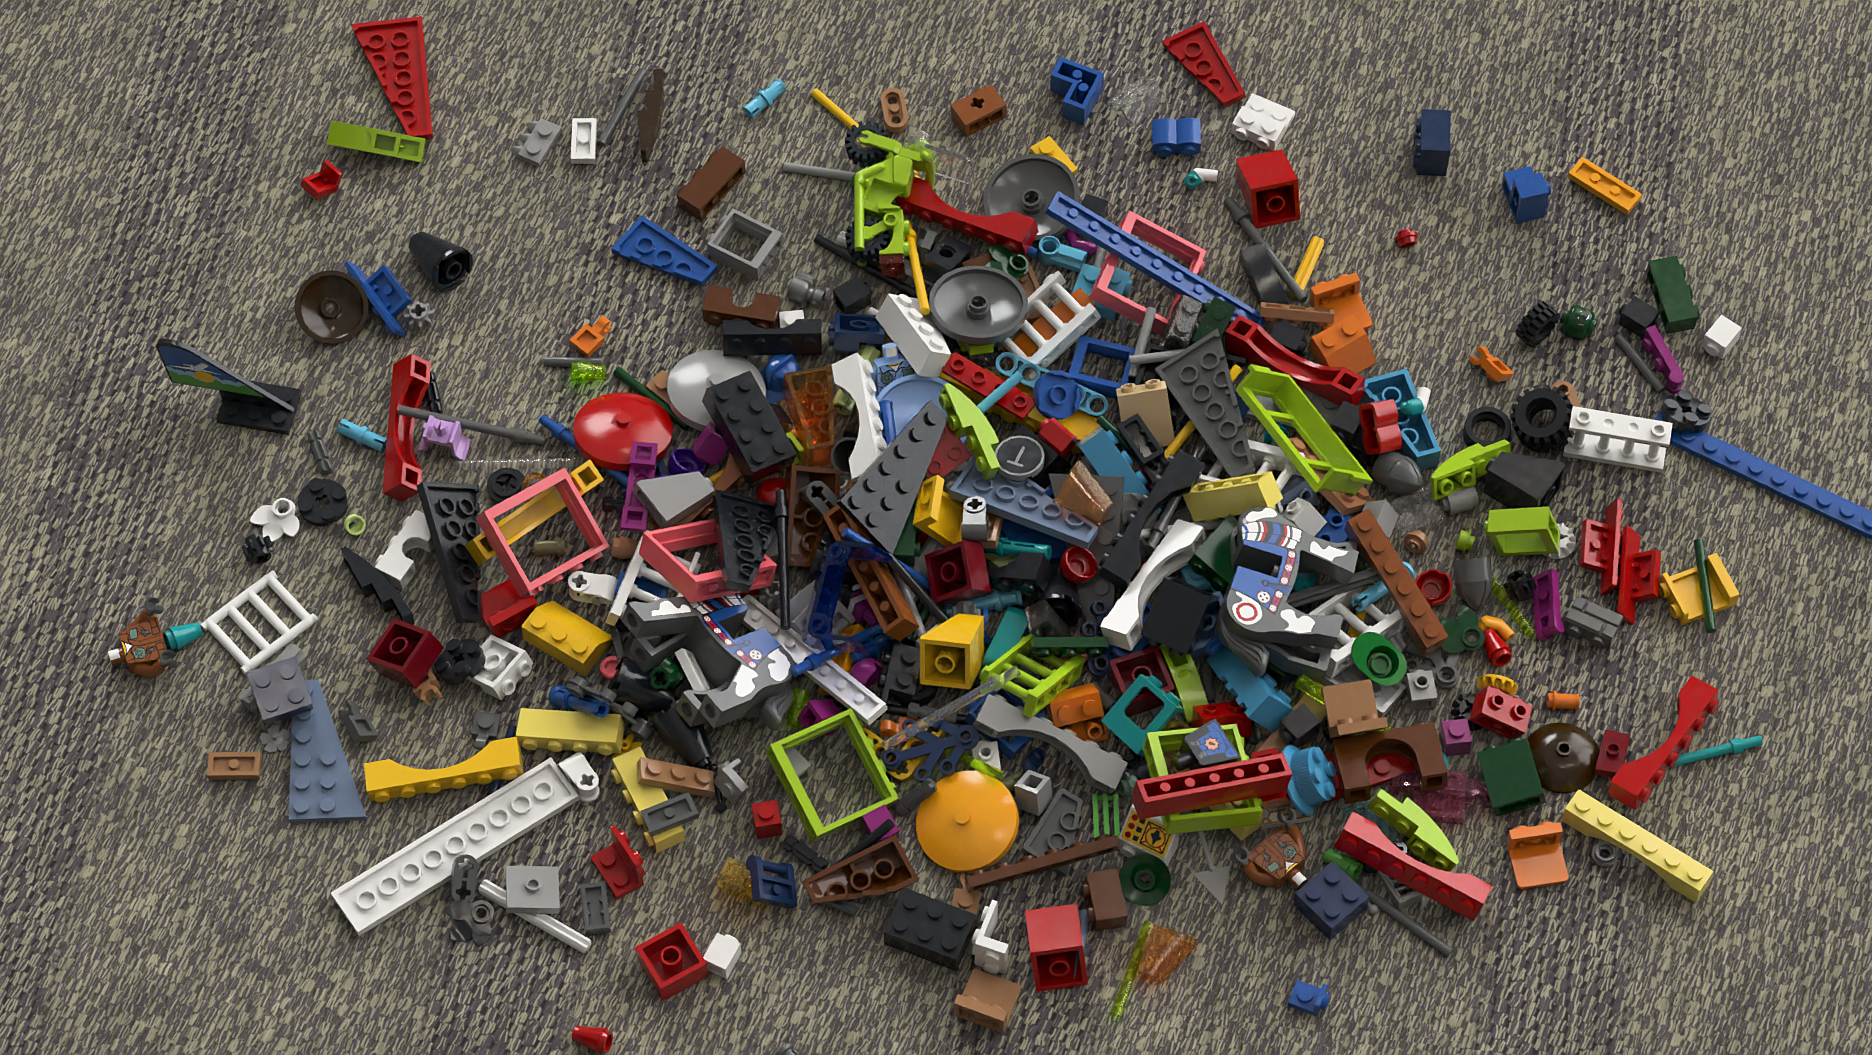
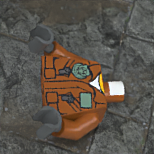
M149 597L141 614L119 634L122 647L108 651L112 666L127 662L131 674L136 673V675L148 678H156L167 669L177 667V662L172 660L176 653L167 650L158 618L154 617V613L161 614L164 611V607L157 604L160 599Z
M1286 808L1289 814L1287 820H1285L1282 812L1277 814V819L1281 823L1286 824L1285 828L1282 825L1250 852L1245 847H1237L1241 858L1237 854H1231L1230 859L1233 863L1241 864L1240 868L1252 883L1267 887L1273 886L1279 889L1288 881L1296 890H1299L1308 882V878L1300 872L1305 865L1306 850L1298 825L1293 823L1296 813L1292 808Z

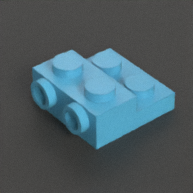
M1083 263L1073 292L1081 288L1089 296L1101 268ZM1115 268L1107 288L1122 296L1124 294L1129 295L1133 280H1130V272ZM1092 300L1095 303V309L1102 318L1115 320L1117 312Z

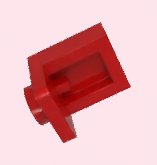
M326 160L322 163L320 172L303 178L300 186L315 200H318L338 190L342 173Z

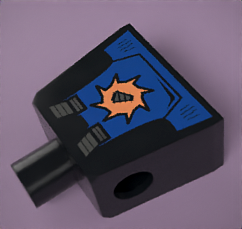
M1213 719L1183 738L1179 749L1180 754L1173 757V765L1177 771L1187 768L1196 770L1238 762L1240 755L1217 720Z

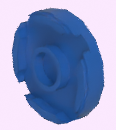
M1062 370L1049 371L1041 375L1035 382L1033 401L1037 410L1044 417L1063 420L1071 416L1078 409L1081 401L1080 388L1069 373Z

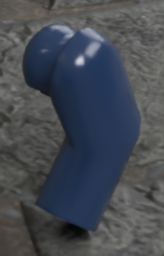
M1035 748L1028 753L1022 763L1024 774L1028 770L1038 773L1037 770L1046 757L1043 749Z

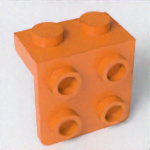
M1357 273L1344 274L1335 280L1319 282L1311 287L1309 300L1311 307L1334 309V324L1354 314L1364 330L1372 326V320L1359 295L1360 279ZM1328 323V326H1321V328L1325 330L1334 324Z
M1543 822L1538 826L1532 827L1522 825L1509 830L1506 845L1516 885L1519 889L1523 890L1567 882L1568 872L1560 845L1563 833L1560 822Z

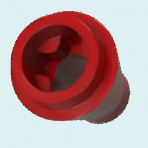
M1493 628L1485 630L1483 632L1485 637L1484 645L1489 662L1496 667L1506 665L1512 659V649Z
M576 1025L572 1032V1041L578 1042L599 1054L602 1052L607 1053L613 1042V1033L609 1032L607 1028L581 1027Z

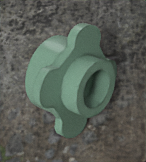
M1124 772L1117 785L1119 794L1124 796L1126 802H1130L1138 779L1134 775Z

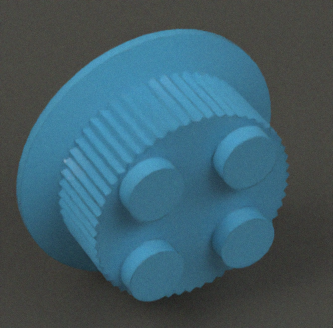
M1288 745L1282 751L1292 772L1287 793L1294 806L1302 814L1312 815L1315 813L1318 803L1328 801L1335 796L1333 777L1336 776V768L1331 761L1328 762L1319 747L1314 746L1300 750L1294 745Z

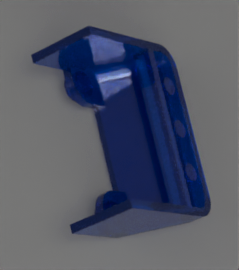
M836 541L832 543L820 560L801 634L802 641L813 649L869 654L870 649L852 637L831 634L833 628L832 621L849 559L892 562V556L873 543Z

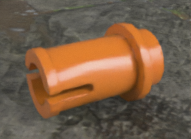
M1555 690L1552 693H1547L1546 706L1547 708H1552V711L1556 709H1579V694L1557 693Z

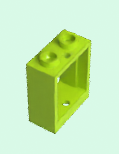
M1549 507L1489 510V518L1485 520L1484 524L1485 533L1489 535L1491 545L1495 547L1499 556L1559 553L1560 530Z

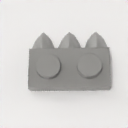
M542 118L539 121L526 123L532 133L518 135L520 141L524 144L523 146L511 147L512 153L517 158L538 167L541 166L562 132L561 126Z

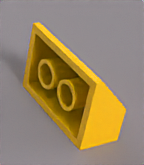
M553 600L536 607L521 626L524 640L583 676L589 673L612 643L610 634Z

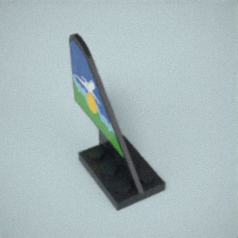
M166 338L157 341V351L171 382L220 391L222 402L216 418L217 423L289 435L302 394L301 389L249 381L187 344Z

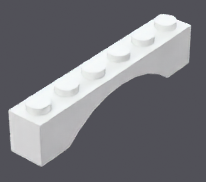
M858 353L832 364L835 384L846 396L854 399L859 412L858 438L849 458L851 477L854 482L887 447L881 431L884 427L878 415L880 406L874 394L876 386L871 377L873 369L867 359L864 360Z
M1177 519L1172 528L1168 529L1164 539L1156 546L1148 561L1142 565L1140 572L1129 583L1127 590L1116 601L1114 608L1108 616L1103 619L1100 627L1103 636L1108 637L1109 644L1132 651L1142 637L1140 633L1143 629V612L1149 597L1164 577H1168L1173 572L1188 565L1187 562L1207 540L1204 527Z

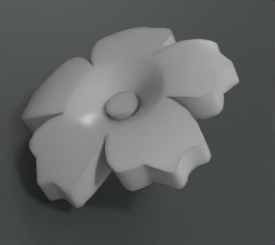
M272 724L271 728L267 730L268 734L261 733L259 739L262 741V745H266L264 750L268 754L276 753L277 748L281 752L288 750L289 742L287 740L291 738L289 730L283 728L280 731L278 724Z

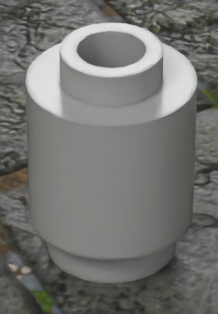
M1474 486L1462 488L1453 494L1439 499L1443 512L1447 511L1448 515L1472 510L1474 506L1479 504Z

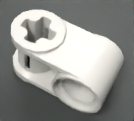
M576 571L568 579L569 595L575 601L593 603L595 605H600V603L607 604V607H609L614 602L618 580L606 574L599 575Z
M577 752L557 764L579 795L581 801L592 802L598 798L600 794L599 778L581 752Z

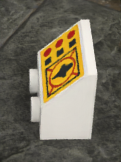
M1132 804L1118 838L1120 844L1118 849L1128 858L1138 854H1151L1157 856L1168 865L1178 848L1179 833L1166 834L1161 816L1139 820L1135 807Z

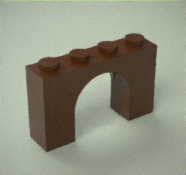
M1434 722L1419 723L1402 728L1394 727L1390 730L1366 732L1361 735L1342 736L1332 739V755L1345 804L1371 800V784L1366 767L1372 759L1382 754H1398L1409 759L1415 766L1421 791L1447 787L1448 772Z

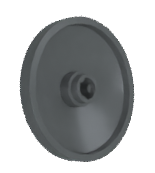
M1043 154L1023 155L1006 162L991 176L984 192V210L986 216L1014 211L1034 218L1039 232L1031 245H1037L1043 237L1054 236L1057 238L1068 229L1067 226L1045 214L1055 193L1059 191L1080 204V190L1073 172L1060 160Z
M966 266L946 273L934 284L929 296L930 316L936 327L950 338L968 344H991L1011 337L1022 327L1027 316L1028 299L1022 285L1008 273L987 266Z

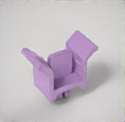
M430 415L427 423H424V433L417 451H428L430 444L435 443L451 447L452 456L460 461H465L472 440L462 434L460 422L456 421L453 423L439 420Z

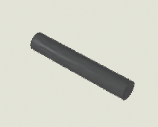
M544 357L543 365L548 367L601 368L602 358Z

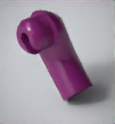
M1069 230L1064 234L1070 247L1087 252V256L1096 254L1097 246L1095 243L1080 240L1073 230Z

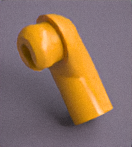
M1487 615L1480 618L1478 628L1483 632L1493 628L1506 642L1515 636L1513 630L1502 619Z

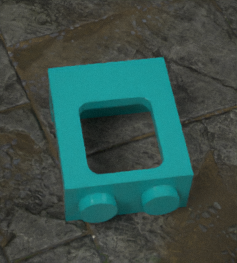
M1140 674L1101 720L1137 755L1145 756L1142 747L1146 734L1149 732H1160L1176 713L1182 714L1185 710L1179 705L1181 700L1170 691L1166 693L1161 688L1162 682L1153 675L1146 676ZM1148 687L1164 702V708L1149 726L1142 730L1126 716L1125 710L1141 690Z

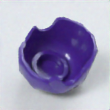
M675 448L668 459V467L672 475L698 471L703 474L706 468V464L696 458L694 450L688 448Z

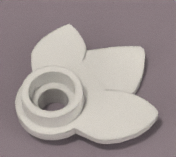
M286 498L277 499L273 505L261 506L253 513L250 519L252 524L263 526V538L269 536L272 542L279 540L284 533L294 537L300 526L299 520L295 516V505ZM281 509H287V510H288V511L285 512V513H279V511H280Z

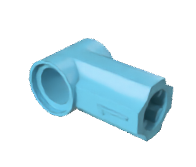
M1045 236L1039 241L1038 258L1041 264L1045 266L1057 265L1080 273L1083 263L1086 261L1087 252L1060 244V241L1054 236Z

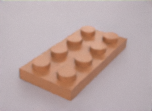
M1301 436L1289 438L1298 452L1304 453L1307 459L1320 461ZM1312 468L1320 480L1328 472ZM1361 487L1354 497L1349 493L1328 490L1319 491L1342 515L1362 511L1366 502L1375 501L1364 487Z

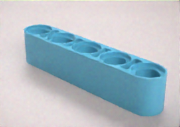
M1009 352L1000 354L996 359V368L999 374L1006 378L1011 377L1016 371L1023 376L1025 370H1035L1037 375L1034 380L1026 381L1022 379L1019 384L1034 389L1035 382L1041 375L1049 372V370ZM1007 358L1013 360L1014 367L1011 370L1004 371L1001 369L1000 364L1002 360ZM1078 384L1082 396L1077 410L1095 418H1099L1102 414L1105 416L1108 411L1106 398ZM1094 400H1100L1104 403V409L1101 412L1096 413L1090 409V404Z

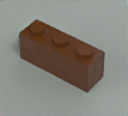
M723 146L717 152H713L702 169H697L690 182L679 189L677 193L678 207L699 221H702L746 173L745 160Z

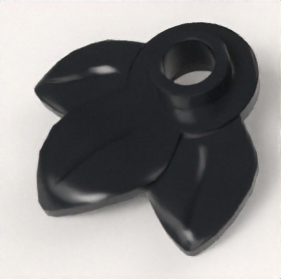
M462 899L451 903L445 909V913L455 920L450 932L452 941L461 942L472 938L475 944L480 947L489 940L492 933L490 923L494 918V909L489 902L478 900L471 903ZM482 909L485 911L486 916L479 918L476 915V911Z

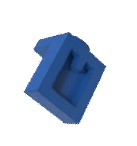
M1297 980L1288 1006L1318 1017L1320 1009L1326 1010L1330 1000V995L1327 994L1328 985L1322 984V987L1318 988Z

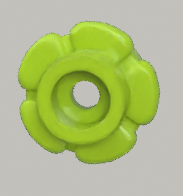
M1471 530L1468 532L1460 531L1455 549L1462 551L1463 554L1466 550L1471 551L1475 536H1471Z

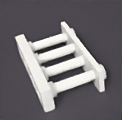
M1057 271L1047 276L1043 281V285L1027 298L1028 309L1026 316L1027 319L1037 309L1057 330L1056 334L1050 340H1045L1025 319L1021 329L1039 347L1032 357H1027L1010 338L994 343V347L1001 343L1010 353L1046 369L1080 335H1083L1094 325L1101 316L1090 303L1086 307H1082L1062 287L1066 280ZM1054 293L1075 313V317L1068 323H1063L1044 304ZM1027 369L1023 372V377L1026 381H1032L1036 378L1037 373L1033 369Z
M1573 406L1569 430L1575 431V435L1573 438L1568 437L1569 443L1564 446L1563 456L1662 473L1666 448L1660 446L1669 447L1673 423ZM1585 433L1596 434V435H1600V436H1594V435H1589V434H1585ZM1610 437L1619 438V439H1625V441H1624V440H1618V439H1612V438H1610ZM1635 441H1636V442H1642V443H1648V444H1650V445L1641 444V443H1635Z
M1248 440L1253 462L1255 465L1261 466L1256 474L1270 472V470L1274 469L1282 471L1276 480L1280 492L1292 475L1302 476L1280 447ZM1299 452L1303 458H1306L1304 453ZM1218 459L1207 475L1201 474L1196 484L1222 480L1217 478L1223 470ZM1279 501L1275 505V510L1282 513L1283 507Z
M643 534L605 623L615 626L619 618L622 619L627 608L625 604L627 598L632 599L634 597L646 603L662 599L637 588L638 585L634 584L636 577H645L678 592L676 597H683L662 575L647 568V564L642 563L644 559L639 555ZM696 552L690 562L673 555L692 574H698L701 564L697 563L700 553Z
M1363 587L1335 595L1309 613V615L1328 616L1337 613L1342 615L1343 619L1361 634L1376 632L1386 639H1390L1400 632L1404 622L1399 610L1390 615H1385L1373 604L1364 610L1378 623L1372 627L1362 622L1346 607L1351 604L1353 597L1362 593ZM1341 629L1337 640L1344 646L1339 650L1332 649L1326 672L1331 679L1354 664L1351 648L1356 638H1350Z

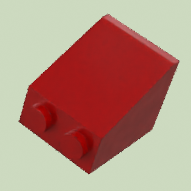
M1282 149L1236 159L1237 178L1251 222L1256 229L1301 220L1298 179Z
M1077 904L1025 911L1036 992L1088 985ZM1077 950H1078V952H1079V960H1078L1077 970H1076V974H1075V978H1074L1075 960H1076V953H1077Z

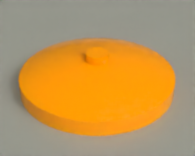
M960 771L939 780L936 783L937 791L921 802L917 811L916 832L922 849L938 866L955 873H971L993 866L1010 850L1018 832L1019 813L1012 794L997 778L980 771Z

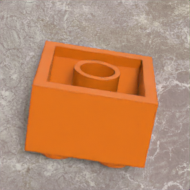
M1354 314L1313 336L1308 347L1320 365L1344 367L1356 374L1377 363L1367 333Z

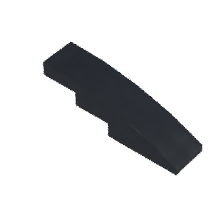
M1137 413L1116 425L1145 478L1151 485L1156 475L1160 474L1162 476L1166 470L1163 466L1167 459L1164 450ZM1183 495L1174 513L1187 506Z
M347 547L340 548L343 560L364 597L375 594L385 613L395 609L401 621L412 625L415 624L412 612L389 581L365 559Z

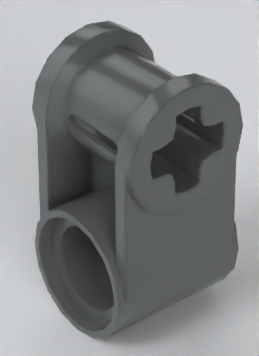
M972 496L964 502L963 520L961 521L962 541H989L986 500L980 496Z

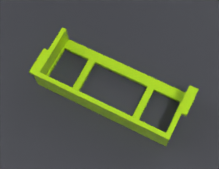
M1253 364L1248 366L1250 372L1237 386L1235 391L1315 493L1321 490L1349 493L1354 497L1365 483L1371 484L1373 481L1290 375L1273 372L1268 367ZM1255 395L1270 397L1282 413L1266 410ZM1274 420L1291 423L1320 461L1303 458ZM1312 468L1328 472L1320 480Z

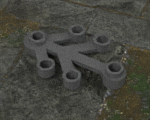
M1409 643V646L1403 653L1430 660L1434 667L1420 664L1418 660L1409 658L1406 660L1407 665L1414 664L1416 668L1407 670V673L1418 669L1424 671L1432 670L1434 682L1438 687L1442 689L1454 688L1459 681V673L1455 667L1459 656L1464 651L1458 654H1449L1445 664L1440 656L1441 648L1423 657L1416 645ZM1449 675L1451 679L1444 680L1442 679V676Z
M579 676L568 678L566 690L580 699L586 696L606 702L607 705L605 706H609L608 714L621 715L623 720L632 725L629 729L630 733L643 741H647L652 733L650 730L652 725L641 718L638 721L633 719L638 711L637 707L629 702H625L623 706L614 703L617 695L608 688H603L600 692L588 687L589 683Z

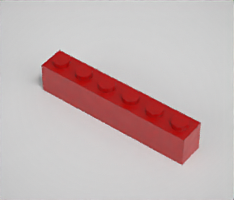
M1284 753L1138 780L1136 781L1131 800L1139 820L1286 792L1292 772Z

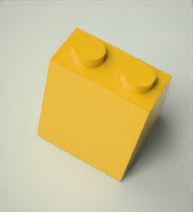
M959 613L920 637V684L971 689L984 659V616Z

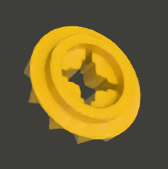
M1485 674L1478 677L1477 686L1480 689H1484L1487 686L1497 687L1507 695L1516 694L1518 685L1512 679L1495 674Z

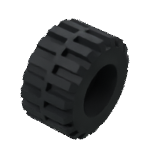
M1545 384L1543 388L1536 385L1533 386L1534 390L1529 391V389L1524 390L1525 395L1523 397L1519 395L1516 398L1518 404H1513L1511 408L1514 412L1511 413L1512 426L1520 441H1523L1527 448L1530 449L1532 447L1535 452H1540L1543 449L1544 453H1550L1552 448L1555 451L1560 450L1559 445L1561 444L1566 446L1569 443L1568 437L1573 438L1575 435L1574 431L1569 430L1573 407L1570 399H1568L1564 392H1560L1559 388L1554 386L1551 390L1550 386ZM1554 410L1557 412L1554 422L1544 428L1531 426L1534 416L1540 411Z

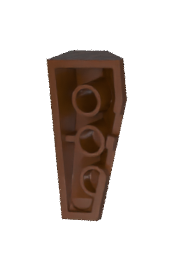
M796 465L786 468L784 490L786 491V507L789 508V520L787 521L788 566L811 567L827 525L826 521L804 498V488L813 481H821L839 497L841 469ZM811 487L813 491L811 496L813 498L819 497L823 501L824 499L819 495L821 489L819 487L815 489ZM825 503L830 510L833 508L830 507L827 503Z
M893 835L803 880L802 884L811 901L816 905L896 893L918 882L919 878L896 835Z

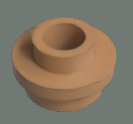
M1413 530L1404 537V544L1410 552L1422 554L1428 548V537L1422 531Z

